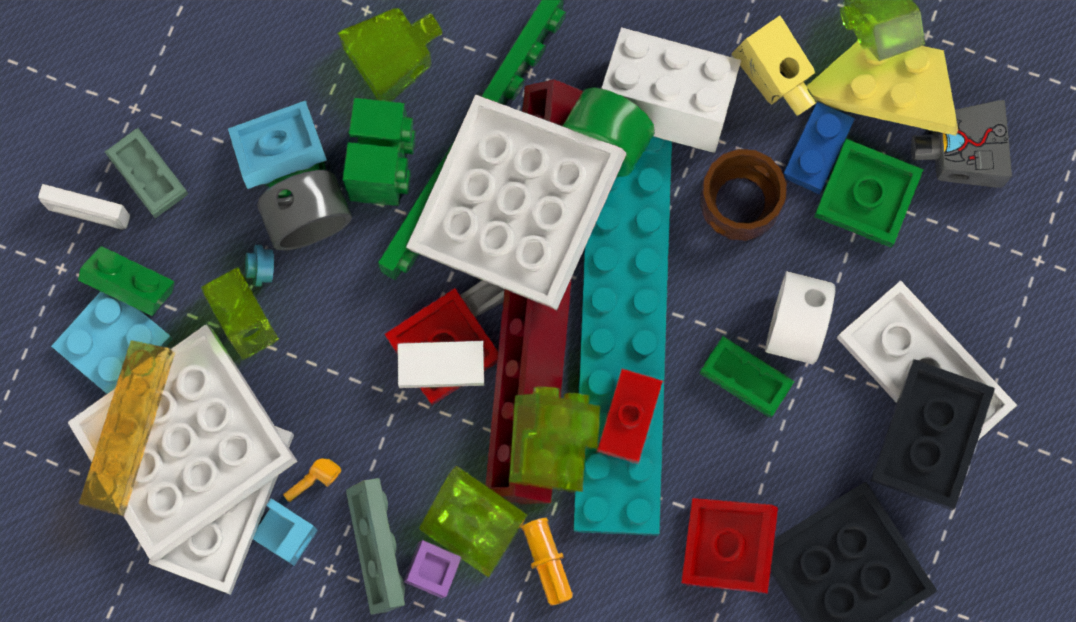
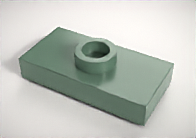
M139 128L105 151V154L155 219L188 195L186 189Z

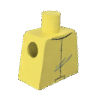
M778 16L746 38L732 52V56L735 59L741 60V68L771 105L784 97L796 116L817 103V100L804 83L815 73L814 68L781 16Z

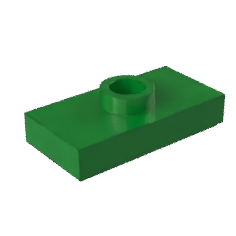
M724 336L699 373L770 419L795 382Z

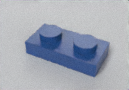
M817 102L783 173L784 178L820 194L855 118Z

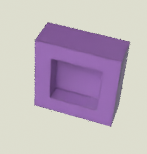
M422 540L417 545L404 582L437 597L445 598L461 557Z

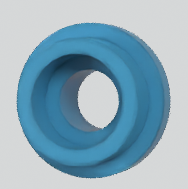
M255 245L253 253H246L245 276L246 278H253V285L261 287L262 282L272 283L274 273L273 250L263 249L262 245Z

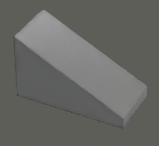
M482 280L460 296L474 317H477L503 303L505 289Z

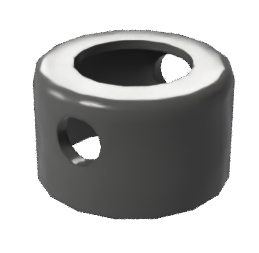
M328 170L309 171L285 179L267 189L259 197L257 203L272 245L277 250L302 248L328 238L342 230L352 219L337 178ZM282 190H290L293 194L289 197L278 198Z

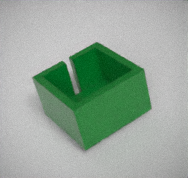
M354 98L349 136L358 137L357 143L348 142L343 181L350 201L400 206L401 194L408 195L411 171L408 170L406 154L413 155L415 148L416 130H413V118L407 117L405 103Z

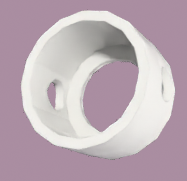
M786 271L775 304L765 352L810 364L815 363L823 346L835 297V285L831 282Z

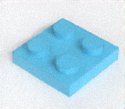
M306 101L228 128L247 189L260 184L270 183L279 177L298 170L308 169L317 163L327 160Z
M100 291L51 347L108 394L151 364L173 338L140 310Z

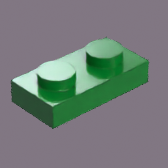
M102 246L80 268L78 281L151 316L172 294L175 282Z

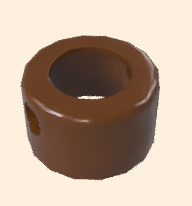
M737 149L724 153L711 164L701 187L700 208L705 221L716 233L730 240L747 241L762 236L774 226L786 201L787 184L782 170L769 156L756 150ZM737 178L747 179L755 183L762 190L765 199L764 210L761 216L754 222L736 223L724 217L718 211L716 205L717 193L726 182Z

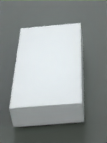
M42 184L38 196L40 202L49 211L117 229H126L130 219V214L121 204Z
M483 341L398 344L399 388L484 386Z

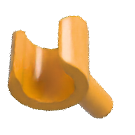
M318 459L309 469V473L283 495L288 502H291L313 485L317 479L328 487L341 473V468L330 459Z

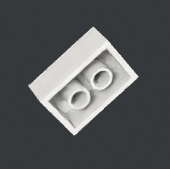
M621 27L601 89L619 94L643 110L654 124L655 137L715 153L741 60Z

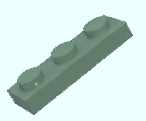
M380 478L363 480L346 489L370 614L374 615L386 613L404 606L405 584L398 572L395 557L396 540L390 532L387 518L388 500L386 494L382 491Z

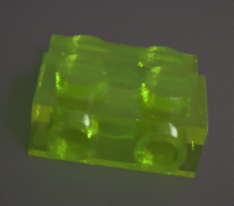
M534 387L533 394L515 395L509 482L566 492H583L585 449H598L600 406L589 404L590 396L586 394L566 393L564 398H559L560 390L552 387Z

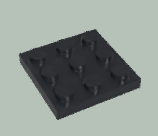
M867 482L862 483L774 538L770 573L801 622H890L937 592V589Z

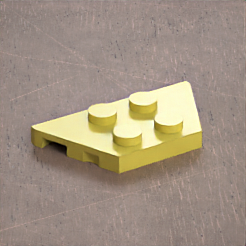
M865 34L807 85V88L817 102L833 109L954 136L958 132L944 50Z

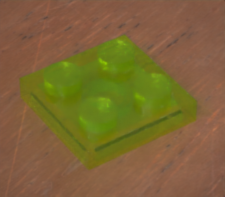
M455 466L448 474L419 529L489 578L497 568L528 515L467 472Z

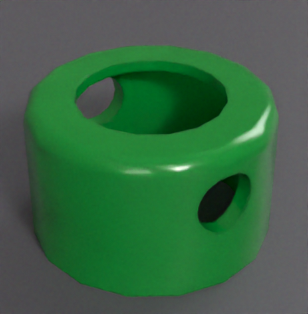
M595 87L585 89L562 126L622 148L627 154L616 177H626L635 169L636 163L655 134L654 124L648 115L636 104L612 91Z

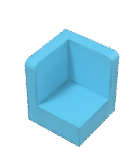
M270 499L266 505L270 510L258 526L253 539L295 566L318 530L303 518L275 500Z

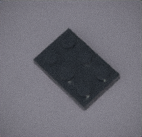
M913 359L910 362L870 481L951 511L954 510L995 388Z

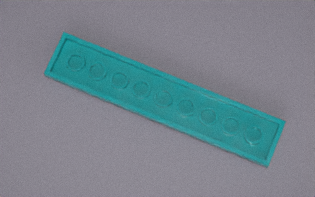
M653 136L646 150L639 158L635 169L626 177H616L585 246L574 532L659 536L672 141ZM622 369L663 381L638 464L597 452Z

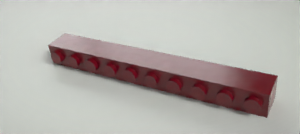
M555 79L526 85L524 87L522 112L563 126L583 91ZM572 277L557 310L509 290H504L485 497L518 504L551 503Z

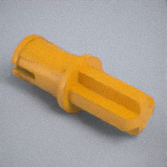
M541 518L524 524L521 528L525 533L534 560L531 563L532 569L537 568L548 603L550 605H558L570 600L572 592L561 563V559L564 556L563 553H558L548 525V519Z

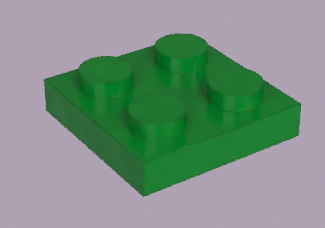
M846 139L814 217L892 248L924 169Z

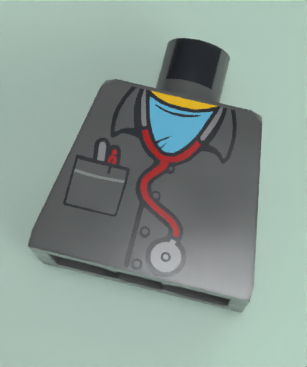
M1005 100L956 109L955 114L958 127L956 136L932 131L933 135L912 136V159L935 160L936 177L940 181L1002 188L1012 177Z

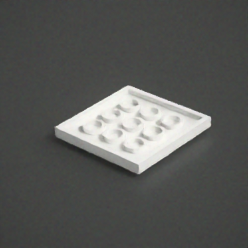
M475 95L408 242L407 248L417 254L557 310L627 153L620 147Z
M207 324L68 422L147 556L155 562L297 462L219 338Z

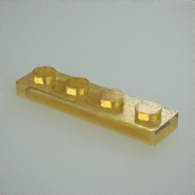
M133 340L130 341L79 504L84 507L125 516L175 356V352L171 349Z

